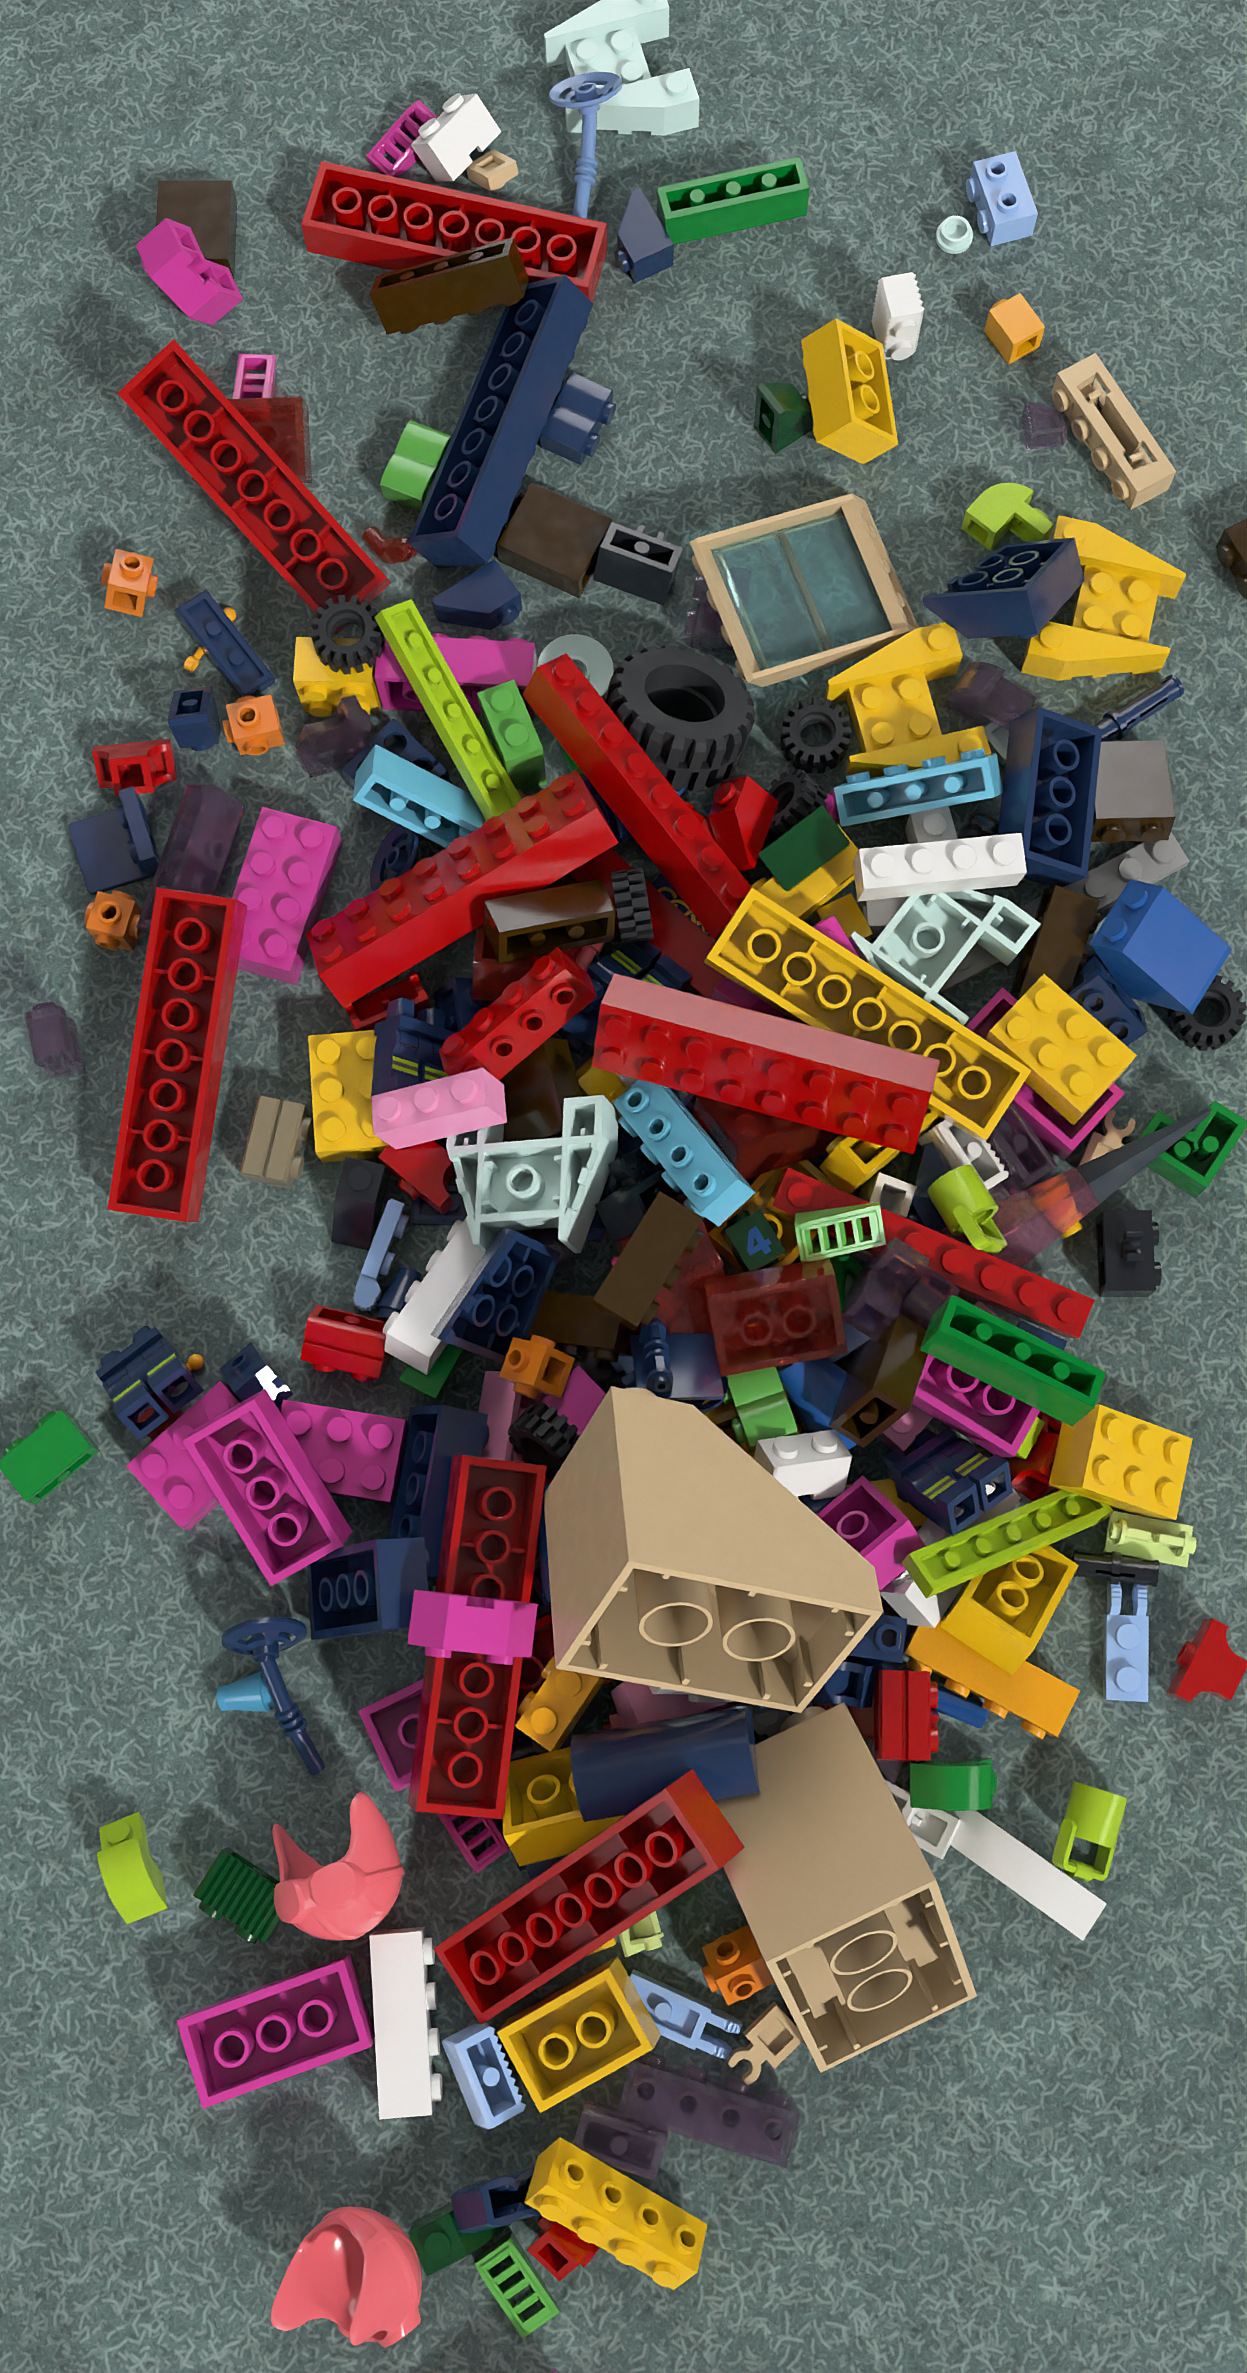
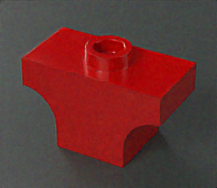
M171 739L93 747L92 754L99 788L114 789L115 797L120 796L118 791L134 786L137 794L154 793L158 785L177 780V769Z
M435 1140L397 1150L388 1145L378 1156L387 1170L400 1180L397 1186L414 1201L420 1196L443 1216L454 1205L450 1194L447 1192L448 1182L456 1173L454 1164L449 1159L448 1151Z
M1039 1412L1037 1415L1045 1424L1027 1458L1023 1459L1015 1456L1009 1462L1012 1488L1027 1503L1043 1498L1052 1490L1060 1489L1049 1485L1061 1424L1044 1412Z
M1214 1618L1203 1620L1192 1643L1186 1641L1177 1655L1176 1663L1180 1667L1167 1694L1181 1702H1191L1201 1692H1207L1220 1700L1232 1699L1247 1669V1660L1239 1657L1230 1649L1226 1638L1229 1626Z

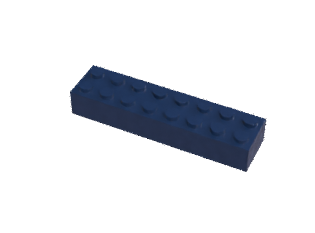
M566 275L528 283L524 298H521L520 301L513 305L506 306L408 540V544L438 569L488 563L495 552L496 542L503 525L509 518V510L516 493L522 486L523 476L529 461L535 454L536 444L542 429L548 422L549 412L556 395L561 390L562 380L568 365L574 358L575 348L582 332L587 326V319L593 303Z

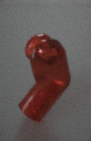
M375 526L368 528L362 535L364 543L385 564L404 563L418 554L408 544L410 537L386 539Z

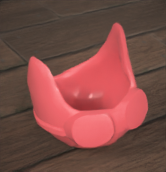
M358 1792L350 1804L351 1838L346 1855L337 1862L327 1866L320 1865L302 1851L279 1824L273 1825L272 1836L280 1883L276 1884L274 1888V1904L277 1916L283 1922L291 1923L303 1932L320 1939L333 1941L355 1940L375 1928L392 1908L400 1891L402 1876L405 1875L404 1867L401 1865L395 1840L387 1821L366 1793Z
M340 2207L330 2211L304 2237L294 2254L272 2306V2325L279 2330L289 2331L309 2320L325 2318L335 2322L338 2330L344 2336L350 2338L354 2346L371 2341L379 2343L382 2347L386 2348L397 2343L421 2322L419 2312L422 2287L421 2268L412 2242L397 2223L373 2209L365 2207Z

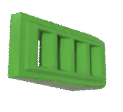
M880 1202L796 1213L795 1231L801 1262L821 1260L886 1244ZM869 1216L871 1235L863 1236L860 1218ZM851 1220L854 1237L846 1238L844 1222ZM834 1224L837 1239L829 1240L827 1226ZM817 1228L820 1242L812 1243L810 1230Z
M513 2231L475 2257L474 2266L522 2338L560 2312L559 2307ZM510 2255L514 2262L496 2274L492 2267ZM520 2270L524 2277L505 2289L502 2282ZM530 2285L534 2292L517 2304H514L511 2297ZM540 2299L545 2307L524 2321L520 2313Z

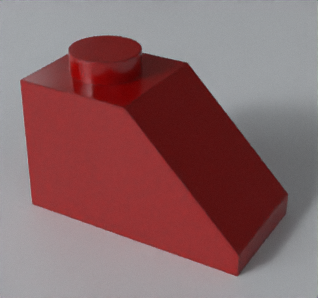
M748 776L721 782L715 791L714 802L708 815L715 842L738 871L755 868L759 857L758 854L761 852L779 801Z

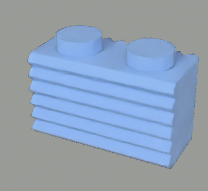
M474 2023L441 2042L474 2124L482 2126V2128L485 2127V2129H491L523 2112L526 2104L521 2103L522 2096L517 2094L519 2087L514 2086L516 2079L510 2077L512 2070L507 2069L509 2062L504 2060L505 2053L500 2052L502 2045L497 2044L499 2037L493 2035L495 2028Z

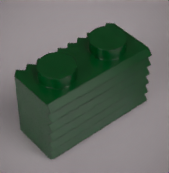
M229 1847L222 1849L193 1894L195 1898L201 1900L198 1907L216 1920H220L222 1916L228 1918L236 1924L234 1932L252 1944H256L258 1939L263 1943L267 1942L282 1921L277 1916L274 1904V1888L280 1881Z

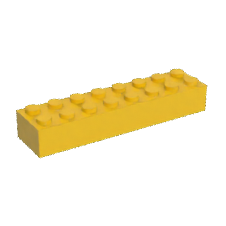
M753 888L748 892L704 960V963L795 1022L940 1060L927 1108L976 1140L988 1139L1032 1071Z

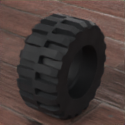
M663 645L661 649H656L655 646L646 647L640 653L636 651L626 657L614 669L604 699L674 790L678 792L682 788H688L689 792L699 791L704 788V785L710 788L729 778L740 763L755 721L754 702L750 692L746 691L747 687L740 676L735 677L733 670L728 665L717 663L715 657L707 653L701 655L695 653V649L684 647L683 650L675 649V645ZM668 715H672V716L681 718V719H683V720H685V721L675 719V718L670 717V716H668Z

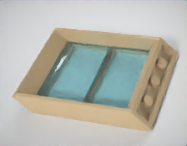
M852 493L698 537L690 541L695 554L692 556L694 567L705 578L709 588L706 591L708 601L712 608L719 612L723 622L721 626L722 635L725 641L730 646H733L738 659L735 661L736 669L741 678L747 681V683L764 687L877 652L912 630L919 628L866 501Z

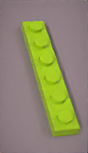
M412 599L381 610L374 618L485 820L500 816L515 807L521 800V797Z
M1059 1490L959 1532L954 1536L947 1537L909 1553L902 1561V1564L927 1599L1103 1522L1114 1511L1109 1505L1065 1490Z

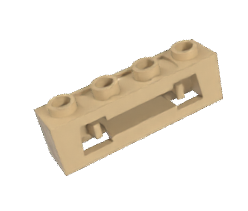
M1094 353L1058 372L1051 392L1053 404L1058 411H1064L1071 422V428L1075 437L1079 441L1085 442L1091 451V458L1095 467L1099 471L1103 470L1111 481V488L1116 498L1120 501L1124 500L1128 508L1132 510L1167 491L1176 470L1098 355ZM1095 377L1098 378V380H1099L1100 383L1103 385V387L1106 389V391L1108 392V394L1105 393V391L1103 390V388L1101 387V385L1099 384V382L1097 381V379H1096ZM1097 402L1102 408L1101 412L1097 409ZM1142 444L1144 445V447L1146 448L1154 462H1152L1151 459L1148 457L1145 450L1141 446ZM1124 452L1128 455L1129 461L1124 457Z

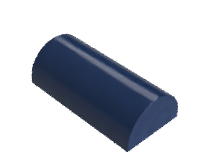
M747 1705L573 1735L571 1740L573 1782L578 1806L584 1822L626 1815L691 1769L694 1770L713 1800L760 1792L753 1719Z

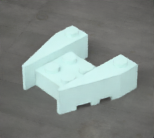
M600 0L544 34L547 67L566 63L570 77L590 72H610L620 76L622 80L621 90L609 100L599 104L600 109L597 111L596 130H618V134H631L632 131H651V135L664 136L699 127V96L690 69L687 68L651 78L640 45L669 37V5L667 0ZM596 85V88L602 89L604 85ZM565 108L567 132L582 133L583 114H580L578 109Z
M974 890L909 896L873 944L855 931L850 936L849 941L859 958L964 1026L970 1017L940 996L938 991L975 943L1008 966L1040 926V923L1008 899L996 895L992 897Z
M604 1095L564 1098L563 1132L560 1138L503 1142L504 1123L447 1137L446 1148L449 1159L454 1164L457 1175L455 1180L458 1191L463 1197L468 1215L466 1220L474 1246L485 1253L501 1228L514 1231L558 1228V1239L574 1253H581L596 1211L595 1204L601 1198L610 1173L608 1164L614 1161L618 1148L619 1112Z

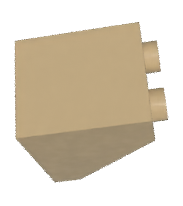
M611 1386L544 1493L556 1669L801 1713L883 1613L875 1567L694 1405L656 1397L654 1393L643 1388L621 1389Z
M845 1702L827 1711L821 1707H808L801 1713L795 1712L783 1722L780 1733L755 1745L760 1792L714 1800V1802L745 1847L723 1866L765 1963L821 2073L977 1997L937 1881Z

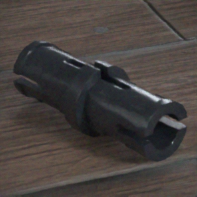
M1078 1550L1073 1552L1072 1561L1079 1565L1073 1577L1109 1580V1585H1118L1119 1582L1157 1587L1159 1560L1122 1557L1121 1552L1112 1551L1111 1555L1081 1552Z

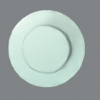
M961 216L948 217L939 225L936 232L938 246L950 254H959L966 251L973 239V231L969 222Z

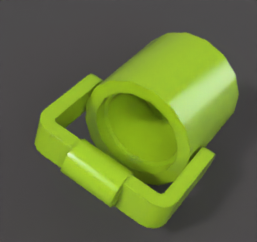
M963 1165L949 1171L928 1188V1196L954 1236L966 1234L971 1244L977 1250L991 1254H997L1002 1248L1007 1246L1006 1240L992 1219L999 1207L972 1165Z
M1073 1781L1052 1856L1053 1865L1064 1869L1065 1874L1071 1878L1089 1882L1092 1879L1104 1881L1109 1874L1128 1798ZM1074 1837L1099 1844L1093 1867L1080 1861L1069 1860Z

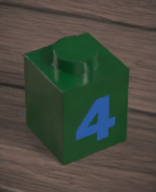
M761 1209L753 1214H750L748 1210L743 1211L727 1222L729 1228L724 1231L723 1238L748 1279L753 1278L785 1258L786 1250Z

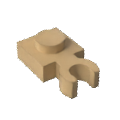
M1109 1111L1102 1121L1104 1135L1097 1132L1092 1133L1078 1166L1124 1146L1121 1141L1133 1132L1136 1124L1135 1120L1131 1118L1123 1130L1116 1129L1112 1123L1116 1111Z
M773 2002L743 2032L751 2043L747 2047H738L732 2050L726 2061L731 2067H734L742 2059L750 2061L749 2070L741 2077L749 2085L759 2077L761 2064L765 2060L775 2069L804 2039L797 2026Z

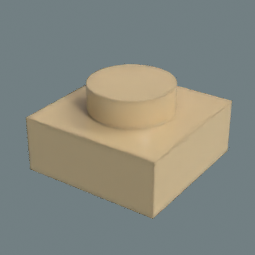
M494 149L473 161L466 168L468 179L489 191L503 187L508 180L518 175L516 161Z

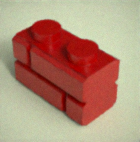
M317 1304L309 1314L306 1322L305 1338L300 1359L301 1361L310 1362L311 1366L318 1371L331 1372L338 1369L350 1372L351 1377L359 1381L368 1382L374 1380V1378L380 1380L387 1369L390 1354L384 1351L386 1334L383 1333V1328L387 1321Z
M877 1671L874 1689V1760L926 1762L931 1761V1752L938 1751V1727L931 1726L930 1708H937L938 1684L937 1682H930V1672Z

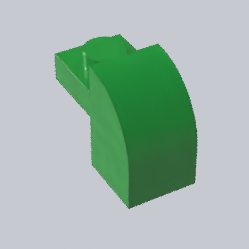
M974 1757L962 1761L931 1759V1761L926 1762L917 1761L910 1763L911 1808L945 1811H974L992 1808V1796L997 1787L996 1773L992 1770V1758Z

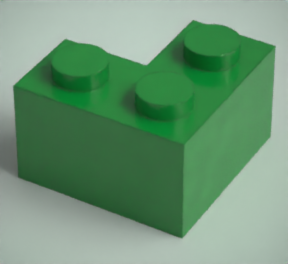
M1215 1100L1206 1108L1212 1109L1208 1117L1146 1166L1194 1198L1208 1187L1247 1127L1245 1119ZM1158 1110L1146 1124L1137 1139L1169 1126L1176 1121Z

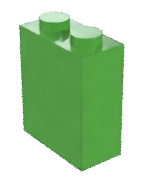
M513 679L478 692L484 732L516 790L520 789L524 793L547 784L543 747L515 680Z

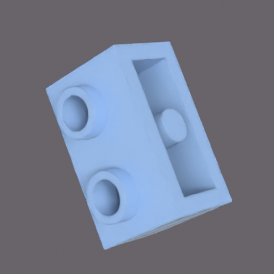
M1016 151L973 162L970 179L966 181V192L969 201L976 204L978 209V228L982 234L986 233L990 246L1032 236L1038 212Z

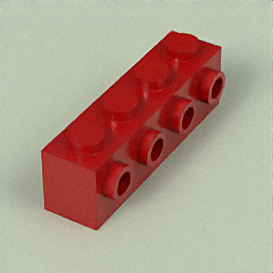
M558 947L547 956L539 958L532 969L520 980L509 984L502 995L490 1006L479 1010L468 1025L460 1032L452 1034L446 1039L443 1046L439 1049L444 1072L452 1076L484 1068L496 1079L500 1080L597 997L589 974Z

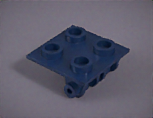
M653 1317L648 1326L644 1324L641 1326L640 1335H630L636 1388L647 1389L654 1393L656 1397L674 1401L724 1399L713 1333L666 1334L665 1324L660 1319Z

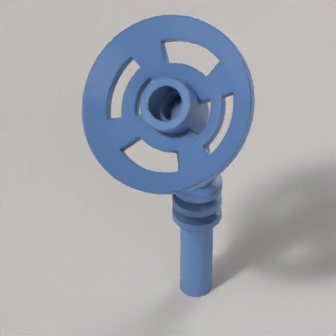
M590 72L576 75L559 82L549 92L550 101L554 105L578 109V112L583 114L581 157L576 161L578 167L575 168L574 183L577 186L572 216L587 218L591 187L595 185L596 180L594 178L597 175L595 169L598 168V163L595 161L597 111L600 109L599 104L612 98L622 88L620 76L614 73ZM596 85H604V87L600 89L596 88Z

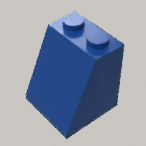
M1132 879L1124 888L1090 943L1113 978L1132 999L1191 1015L1231 952V948L1226 942L1163 886Z

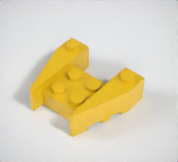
M1058 515L1050 540L1075 537L1084 582L1078 587L1070 626L1048 621L1038 635L1028 638L1021 673L1057 681L1072 680V677L1092 676V678L1107 677V674L1131 672L1132 675L1160 673L1170 653V648L1148 643L1157 597L1159 595L1175 599L1185 580L1186 573L1097 523Z
M946 622L914 629L828 680L825 700L829 699L832 703L847 700L861 754L849 756L846 776L869 771L870 778L884 776V768L907 764L908 771L923 768V760L945 756L946 763L961 760L960 753L984 748L985 755L991 754L984 726L944 735L941 733L927 681L956 675L963 656L956 630Z

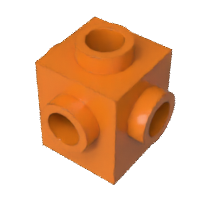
M115 549L112 564L105 562L102 573L101 585L107 586L104 608L143 617L146 598H154L159 575L151 574L154 558L135 552Z
M271 694L257 698L245 696L236 700L235 703L226 705L229 719L222 721L228 743L235 742L240 755H261L266 753L269 748L285 745L278 711Z
M116 890L112 891L111 894L97 892L94 903H89L84 916L86 929L95 939L97 945L117 951L118 948L134 951L137 939L142 936L145 928V915L136 901H134L135 898L133 896Z
M532 1335L530 1341L513 1337L499 1377L514 1383L512 1391L536 1399L538 1392L561 1398L575 1358L554 1349L556 1343L544 1337Z
M748 1925L728 1935H723L714 1942L701 1947L708 1962V1965L701 1968L712 1993L720 1989L728 2006L739 2000L749 1998L755 1992L775 1983Z

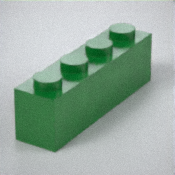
M798 156L658 187L657 216L673 244L676 245L807 216L810 187L801 157Z
M953 1294L932 1315L920 1347L921 1351L1072 1427L1095 1408L1106 1374L1105 1371Z

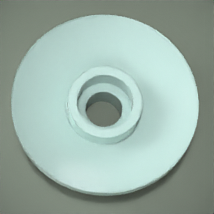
M570 634L553 640L544 648L540 654L537 667L567 653L598 694L603 697L607 693L609 682L614 672L613 662L608 651L598 641L585 635Z

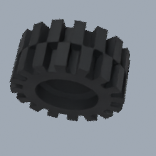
M345 595L338 596L339 603L335 605L330 598L325 601L327 609L324 610L319 606L316 610L317 618L312 617L311 620L312 630H310L317 656L320 657L321 662L325 666L329 663L331 670L334 672H338L339 667H342L344 674L351 675V667H356L357 673H361L364 671L362 664L367 663L371 668L375 664L374 655L380 658L383 653L381 646L385 645L384 634L374 618L378 612L375 608L371 609L370 603L365 599L360 604L358 596L351 595L350 602H346ZM345 624H356L363 631L362 637L357 643L350 646H340L334 642L333 633L338 627Z
M812 697L811 704H807L806 699L799 701L798 708L793 705L789 709V714H785L781 728L780 747L781 751L785 750V759L788 762L791 759L794 761V768L799 769L802 765L806 767L805 773H812V768H818L819 774L824 773L827 766L831 770L835 768L838 760L842 762L846 750H848L851 726L848 727L850 720L847 714L842 716L843 709L839 705L833 709L831 708V700L826 699L824 705L819 704V697ZM810 724L822 725L828 730L830 740L825 746L820 748L807 746L800 736L803 728Z
M790 769L789 774L783 772L780 774L779 781L774 779L770 783L772 787L769 791L765 788V791L779 801L767 833L775 841L821 805L826 809L827 803L824 800L827 799V793L824 792L825 789L800 769L798 771Z
M643 867L611 872L622 944L654 939Z
M1215 976L1201 999L1211 1000L1219 1006L1222 1015L1219 1024L1204 1026L1196 1021L1193 1014L1173 1009L1168 1011V1017H1172L1170 1022L1171 1030L1177 1029V1039L1179 1041L1183 1038L1188 1040L1186 1046L1190 1048L1198 1045L1199 1051H1206L1209 1047H1212V1050L1219 1049L1223 1044L1226 1045L1232 1040L1245 1022L1246 1015L1243 1012L1247 1009L1246 1001L1240 1002L1239 1000L1243 994L1240 989L1236 992L1231 989L1234 985L1232 981L1228 980L1226 984L1221 983L1223 976Z
M536 1402L530 1405L509 1427V1441L511 1444L516 1445L514 1450L517 1454L524 1456L522 1460L525 1463L547 1466L545 1478L550 1479L552 1477L554 1479L581 1435L576 1434L578 1429L574 1424L570 1426L566 1422L568 1418L564 1414L560 1417L557 1415V1409L552 1406L548 1409L546 1404L540 1403L538 1405Z

